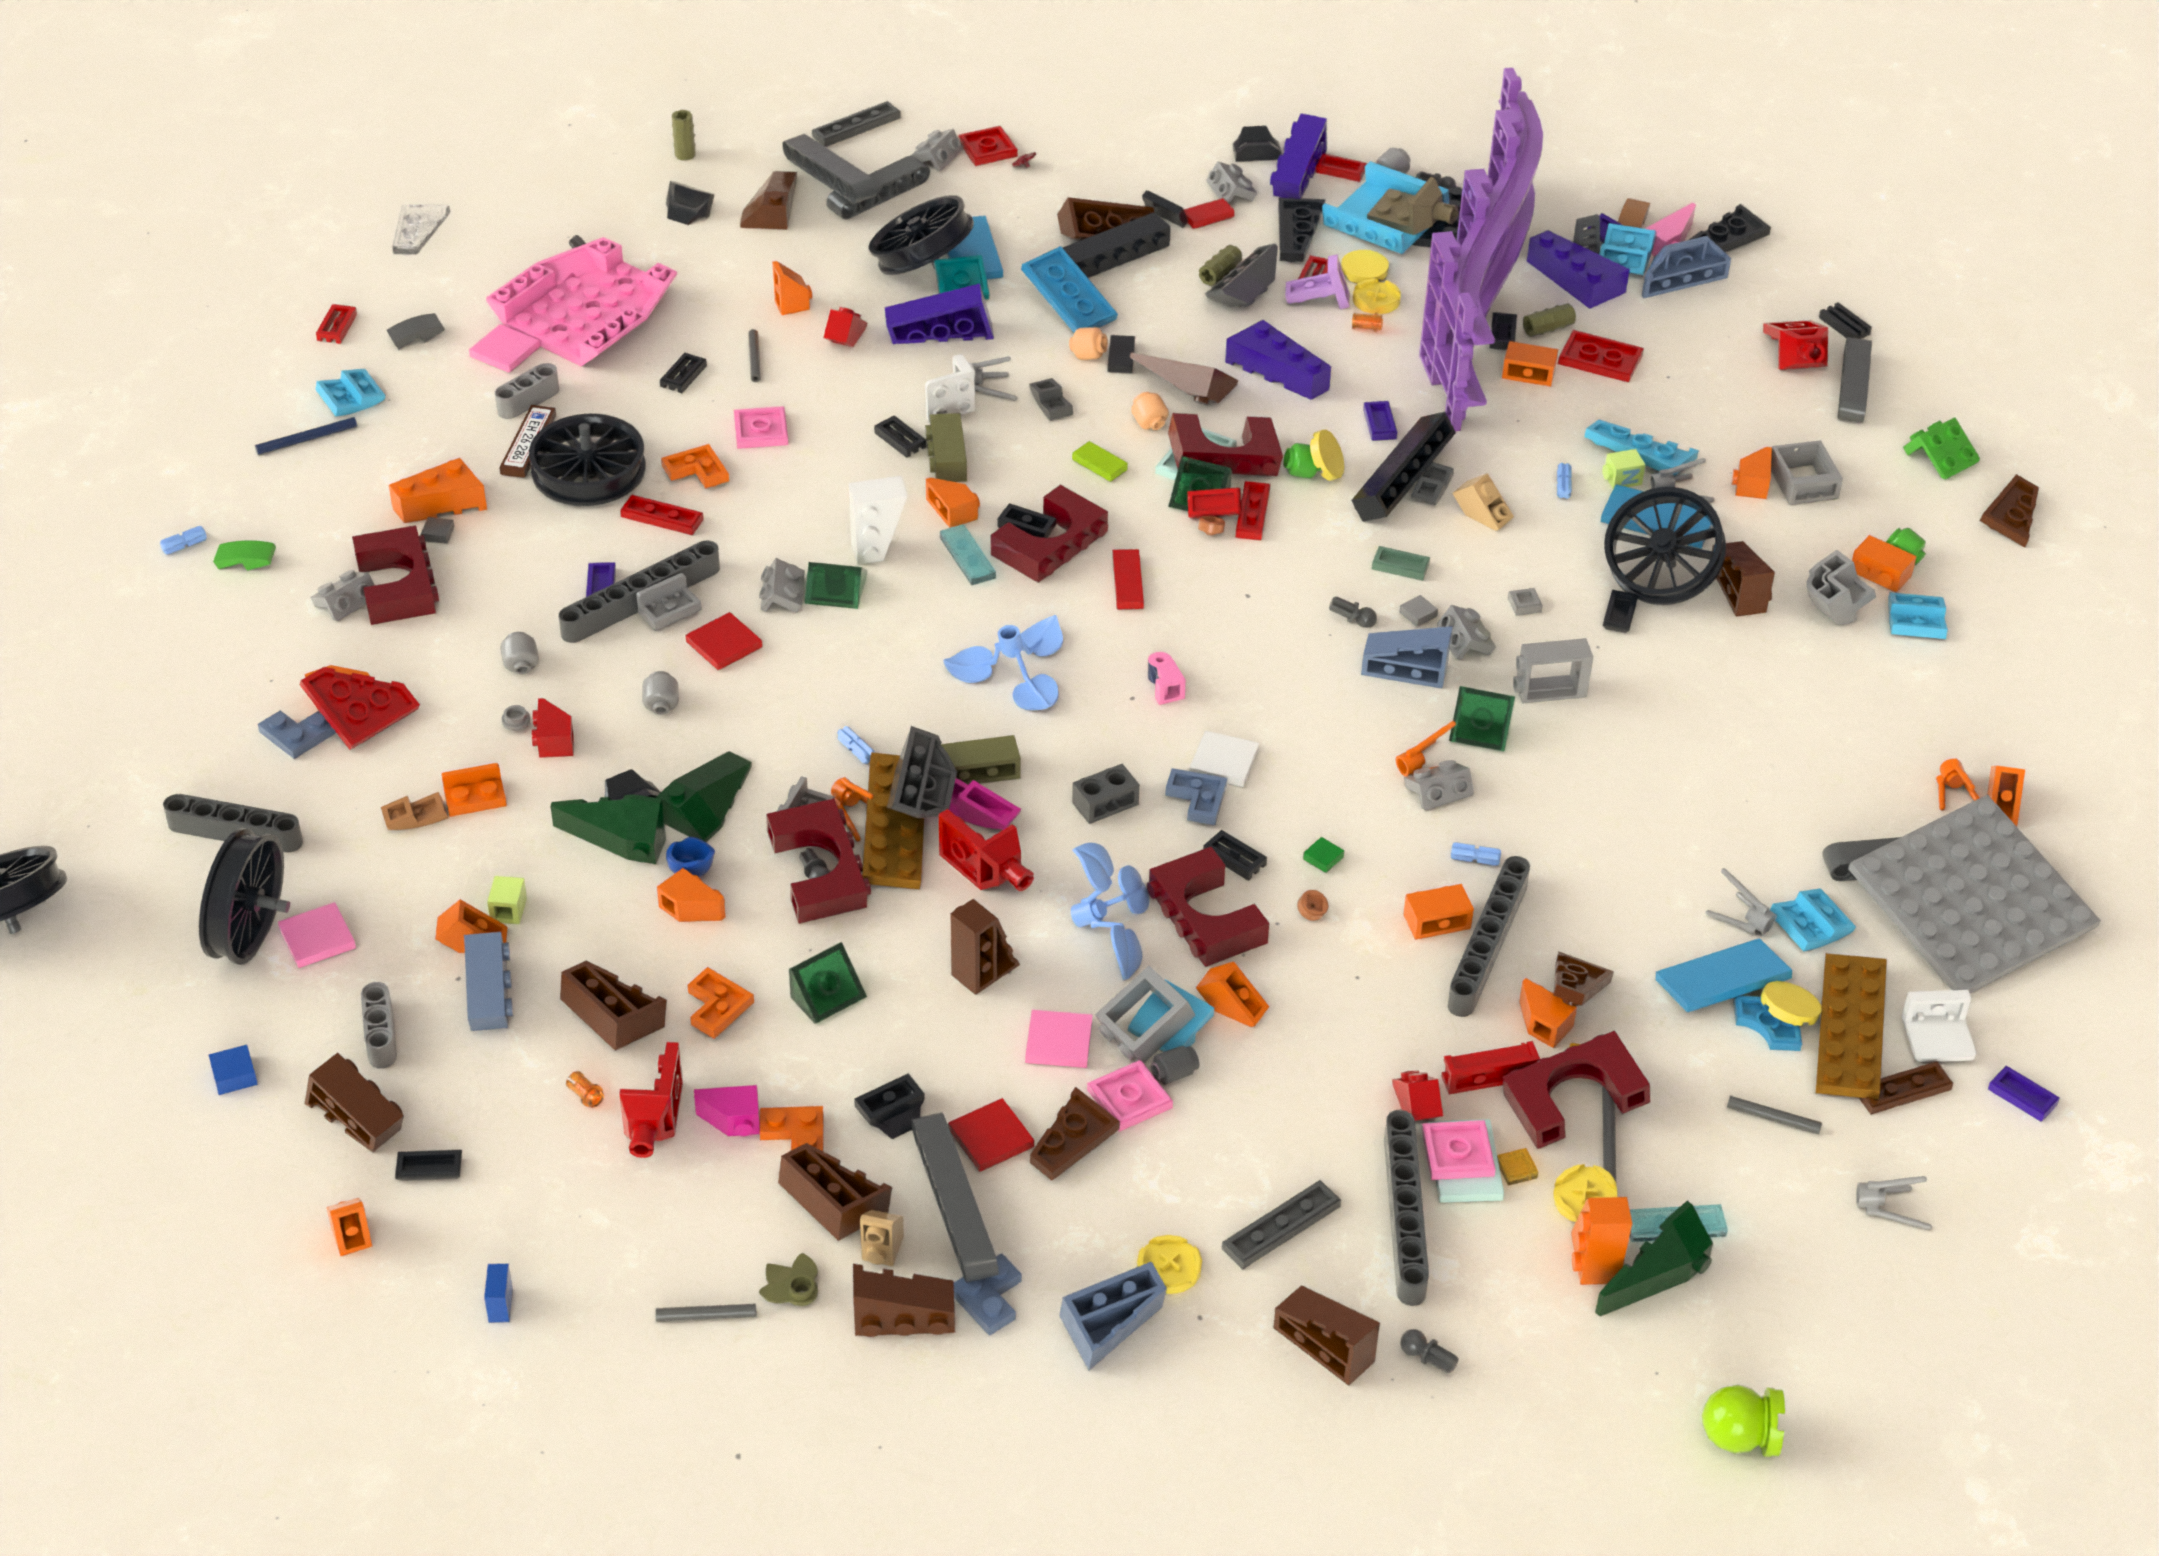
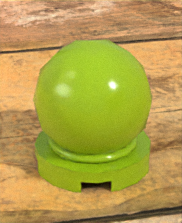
M1739 1384L1720 1388L1710 1395L1703 1408L1702 1424L1707 1437L1718 1448L1734 1454L1750 1452L1759 1446L1764 1457L1779 1456L1784 1438V1431L1777 1430L1778 1413L1785 1414L1783 1390L1767 1387L1764 1395L1761 1397L1752 1388Z

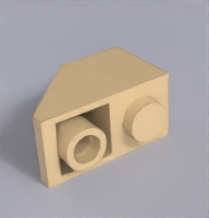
M1488 473L1466 481L1452 493L1466 516L1495 531L1502 528L1514 517Z
M870 1210L862 1214L860 1218L862 1260L876 1265L894 1266L904 1237L903 1216L876 1210Z

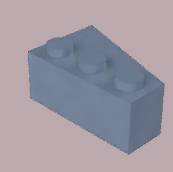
M1453 626L1369 633L1363 653L1361 675L1443 689Z
M501 932L464 935L467 1016L470 1030L508 1028V1017L513 1016L512 998H508L507 989L512 988L511 972L507 970V961H510L509 942H503Z
M1152 1261L1063 1297L1059 1316L1088 1370L1092 1369L1162 1308L1167 1288Z

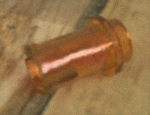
M1353 313L1352 329H1371L1374 332L1382 330L1383 315H1378V313H1375V315Z
M575 1071L569 1075V1078L575 1084L570 1080H566V1086L581 1098V1103L584 1106L594 1108L603 1101L604 1093L600 1085L593 1084L580 1071Z

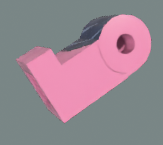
M1165 652L1152 653L1148 658V679L1156 684L1155 698L1158 704L1161 705L1185 699L1186 680L1175 661Z

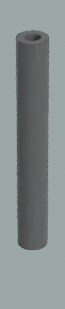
M752 329L748 332L751 381L759 382L761 380L758 331Z
M1734 1096L1729 1097L1727 1108L1819 1134L1822 1122Z
M756 1304L656 1308V1322L756 1317Z

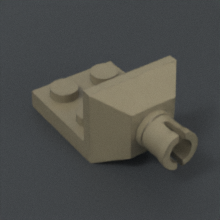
M1430 177L1416 195L1389 188L1367 214V219L1404 233L1415 235L1432 227L1437 220L1453 224L1458 216V206L1442 202V192L1436 179Z

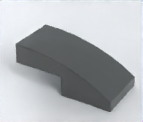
M431 313L404 320L387 329V332L399 350L418 337L425 343L443 332L445 328L437 315Z
M1053 378L1029 384L1037 404L1050 421L1073 415V405L1063 397L1062 387Z
M1432 462L1425 470L1423 476L1419 477L1411 494V499L1436 506L1452 479L1454 468Z

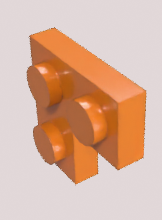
M709 444L661 458V465L671 481L696 474L705 488L729 482L728 471Z
M709 967L687 985L688 993L705 1003L690 1017L691 1025L713 1039L754 1003V994Z
M823 1106L760 1108V1140L791 1139V1150L808 1143L824 1152Z

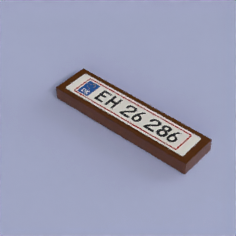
M539 405L530 406L499 467L500 475L526 477L531 467L529 459L530 444L540 430L554 421L556 408Z

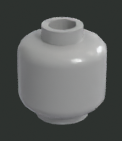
M1389 148L1377 159L1376 164L1406 174L1410 170V157L1401 148Z
M513 632L501 642L502 662L507 670L516 674H526L538 664V651L533 637L524 632Z
M664 671L651 673L642 684V702L645 708L659 715L666 714L674 709L679 702L677 680Z

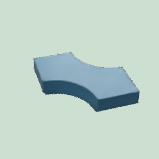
M1734 997L1733 1006L1736 1025L1748 1027L1758 1032L1767 1041L1770 1050L1801 1051L1802 1039L1799 1025L1795 1026L1774 1017L1768 1011L1769 1006L1767 1004L1763 1006L1761 997Z

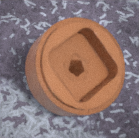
M1202 516L1199 518L1198 529L1207 535L1213 536L1224 532L1225 521L1215 516Z
M1308 890L1298 899L1297 908L1304 918L1316 921L1321 919L1327 912L1328 901L1321 892Z

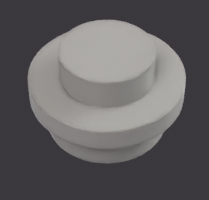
M520 705L509 706L502 715V724L508 730L518 731L524 729L530 723L529 713Z

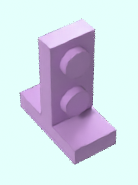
M1338 254L1328 256V273L1286 282L1285 296L1288 304L1301 303L1309 299L1324 298L1335 294L1340 309L1349 307L1350 293Z

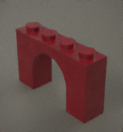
M1172 413L1168 436L1178 472L1278 476L1283 454L1271 417L1247 416L1242 433L1244 446L1225 447L1210 441L1203 434L1198 414Z
M1061 484L1043 497V514L1057 518L1056 525L1066 530L1064 534L1052 538L1035 537L1009 522L991 534V556L1037 583L1053 574L1056 569L1069 562L1075 555L1085 550L1091 543L1108 532V511Z
M416 525L352 536L359 572H371L388 568H399L410 572L406 577L395 582L363 587L371 625L436 613L434 602H439L436 586H431L435 584L433 570L427 569L431 567L428 552H423L427 551L424 535H418Z
M834 798L766 814L767 833L774 854L806 846H815L829 851L838 860L837 866L828 874L790 884V901L798 924L867 908V896L871 895L870 883L868 878L862 877L863 866L859 854L854 855L851 831L846 832L844 827L846 825L844 811L842 808L838 809Z
M1212 847L1149 869V882H1147V891L1150 897L1157 900L1164 916L1171 919L1177 934L1181 938L1184 937L1189 944L1193 956L1198 957L1205 967L1268 944L1269 922L1255 904L1219 916L1202 914L1188 904L1195 896L1224 886L1226 865Z
M1615 1030L1605 1035H1598L1588 1042L1578 1046H1571L1561 1053L1549 1058H1542L1532 1065L1522 1069H1515L1509 1074L1502 1076L1504 1096L1537 1149L1566 1138L1565 1119L1550 1097L1553 1089L1566 1080L1586 1078L1601 1084L1608 1091L1622 1114L1650 1103V1083Z

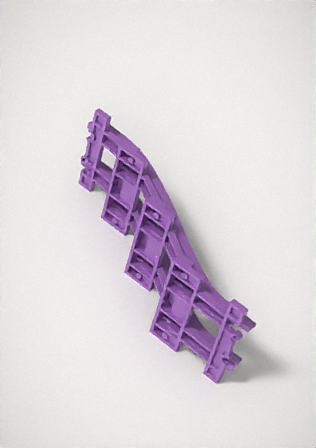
M1513 67L1504 68L1501 96L1499 99L1501 110L1495 111L1488 176L1484 168L1465 170L1457 241L1452 231L1432 233L1419 357L1431 385L1442 384L1447 395L1445 412L1455 431H1461L1462 420L1466 418L1468 407L1484 406L1487 404L1472 365L1474 345L1494 344L1495 338L1486 321V316L1518 259L1534 214L1535 191L1532 181L1542 154L1543 130L1532 100H1529L1526 92L1521 91L1522 81L1520 76H1517Z

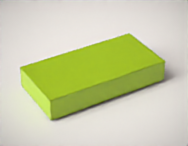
M1088 441L1072 452V460L1110 482L1128 470L1127 462L1091 441Z

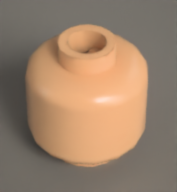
M1098 327L1078 328L1074 332L1073 337L1070 338L1069 347L1080 360L1100 359L1103 353L1107 351L1108 340L1106 334Z
M1141 393L1134 399L1131 408L1132 414L1139 426L1145 430H1158L1162 428L1169 415L1168 408L1157 393Z

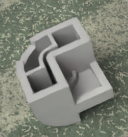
M1838 550L1822 559L1809 570L1810 575L1806 587L1810 599L1818 610L1840 625L1849 624L1857 620L1855 612L1876 598L1875 590L1857 577L1854 562Z

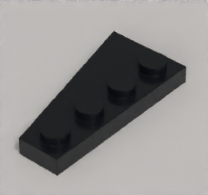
M1278 199L1280 261H1304L1322 216V206L1325 204V199Z

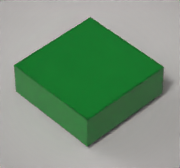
M1320 837L1303 853V860L1325 873L1344 858V850L1323 837Z

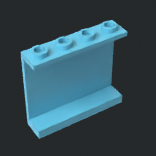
M1370 161L1365 166V183L1338 208L1326 203L1322 206L1323 225L1403 254L1428 229L1411 235L1367 219V214L1389 188L1416 195L1426 181ZM1439 186L1442 192V202L1449 204V189Z

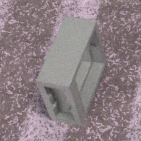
M1821 440L1772 446L1771 472L1789 505L1839 499L1843 478ZM1813 465L1818 475L1794 478L1789 468Z
M1587 638L1522 644L1520 656L1516 657L1517 676L1513 677L1514 691L1519 693L1522 703L1586 698L1593 663V654ZM1572 662L1570 675L1530 678L1532 665Z
M1150 966L1145 968L1095 1014L1101 1024L1098 1029L1102 1035L1110 1042L1115 1039L1119 1043L1118 1049L1128 1060L1134 1057L1137 1061L1141 1060L1143 1063L1196 1016L1189 1002ZM1151 990L1170 1010L1134 1042L1115 1022Z

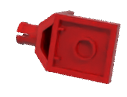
M1812 320L1763 323V333L1771 336V339L1779 340V370L1828 367L1827 326Z
M946 809L938 814L939 855L977 888L984 890L999 886L1008 881L1018 891H1024L1032 884L1034 873L1021 863V848L1017 828L1013 824L985 841L980 833L973 831L961 817H957L950 810Z
M666 1042L665 1054L659 1055L658 1073H661L660 1079H655L654 1090L620 1089L619 1096L624 1135L631 1139L629 1152L635 1157H650L654 1153V1141L675 1137L683 1088L679 1042Z

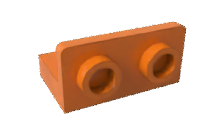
M498 763L448 771L441 774L449 817L507 806Z

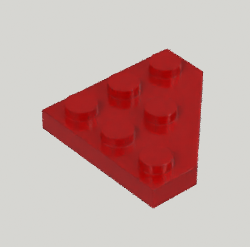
M322 667L302 679L299 684L349 750L415 712L420 706L404 683L396 681L388 683L375 680V677L357 673L350 675L335 672V669Z

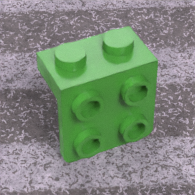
M1956 417L1944 423L1941 420L1935 422L1927 428V432H1924L1922 429L1909 437L1911 442L1903 447L1907 455L1923 448L1942 479H1948L1980 461L1979 455Z

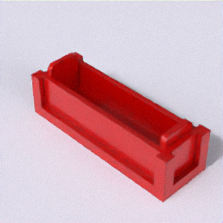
M1528 1041L1526 1044L1521 1043V1045L1458 1056L1447 1055L1444 1056L1446 1066L1445 1072H1442L1441 1077L1449 1095L1502 1086V1076L1509 1074L1515 1069H1522L1540 1060V1056L1533 1041Z

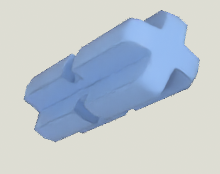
M1560 463L1558 465L1557 496L1560 499L1563 497L1568 499L1571 496L1572 466L1569 463Z
M197 526L182 532L181 536L176 534L160 541L161 549L167 555L184 549V545L189 547L207 539L206 532L202 526Z
M845 726L843 729H839L837 732L838 740L852 751L862 763L868 764L871 752L875 753V751L850 727Z
M1455 842L1452 845L1451 858L1467 862L1477 860V863L1498 866L1501 850L1479 846L1478 849L1475 848V845Z

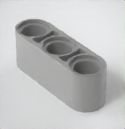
M542 363L499 386L495 390L498 416L503 419L515 418L529 410L531 405H538L559 392L557 367L551 363Z
M372 982L364 986L361 991L364 1040L369 1063L375 1068H387L394 1064L397 1057L393 1008L388 986L381 982Z

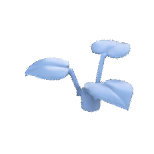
M1053 615L1032 625L1021 634L1019 628L1014 625H1006L1000 628L998 631L999 643H995L994 656L989 649L982 646H974L964 649L950 658L943 659L946 669L952 676L963 682L977 683L986 680L992 675L991 665L997 663L1000 651L1009 658L1016 657L1026 682L1020 683L1014 688V702L1018 707L1026 710L1047 709L1052 707L1058 700V686L1055 680L1046 674H1039L1030 679L1021 657V651H1025L1028 655L1034 653L1041 657L1051 655L1061 648L1063 634L1057 616Z
M1082 844L1075 847L1072 851L1080 859L1086 876L1096 891L1087 898L1081 899V903L1071 907L1072 920L1078 927L1091 924L1092 928H1111V941L1123 980L1129 979L1142 962L1140 942L1132 929L1125 930L1122 923L1101 920L1107 914L1106 907L1125 899L1129 910L1133 914L1145 912L1149 906V893L1142 882L1139 872L1134 867L1127 865L1122 867L1118 873V883L1123 895L1106 902L1096 899L1102 892L1107 891L1112 884L1110 877L1114 872L1113 863L1107 850L1100 844Z

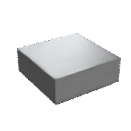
M1535 588L1509 591L1508 600L1516 616L1542 612L1543 605Z
M1421 595L1400 605L1399 612L1417 627L1438 615V609Z

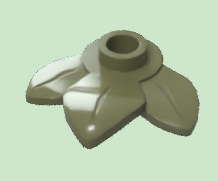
M801 1253L795 1259L792 1268L768 1263L766 1265L768 1285L762 1287L759 1290V1294L768 1302L776 1304L786 1302L797 1306L811 1304L818 1296V1285L815 1282L818 1275L816 1264L804 1253Z

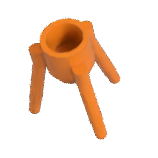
M1450 722L1417 746L1396 756V765L1401 774L1404 776L1413 775L1415 770L1421 769L1425 765V757L1422 751L1436 742V739L1453 728L1456 722Z
M1957 758L1948 759L1941 764V775L1936 777L1939 789V809L1941 811L1945 810V785L1951 788H1959L1964 785L1974 801L1980 798L1974 790V784L1965 773L1962 763Z
M843 777L833 784L831 794L835 798L838 809H843L846 825L855 840L859 842L861 837L844 806H854L859 800L867 804V798L873 799L874 795L853 784L846 777Z

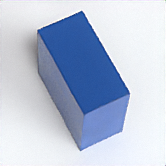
M247 1044L208 1055L219 1095L258 1085Z
M509 1263L488 1264L484 1300L489 1323L510 1322L513 1286Z

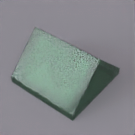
M1181 456L1168 507L1188 512L1187 491L1231 488L1232 468Z
M809 562L805 604L858 609L867 578V570L856 566Z
M1460 686L1453 717L1456 725L1451 728L1449 741L1505 752L1512 723L1515 696Z
M842 942L789 968L790 997L814 1024L867 997Z

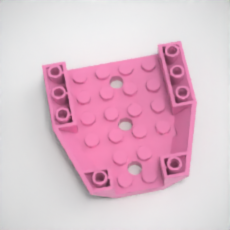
M602 237L535 263L486 297V301L504 326L538 339L540 347L579 366H583L648 319L676 277L677 271L660 263H657L646 272L623 262L622 245Z

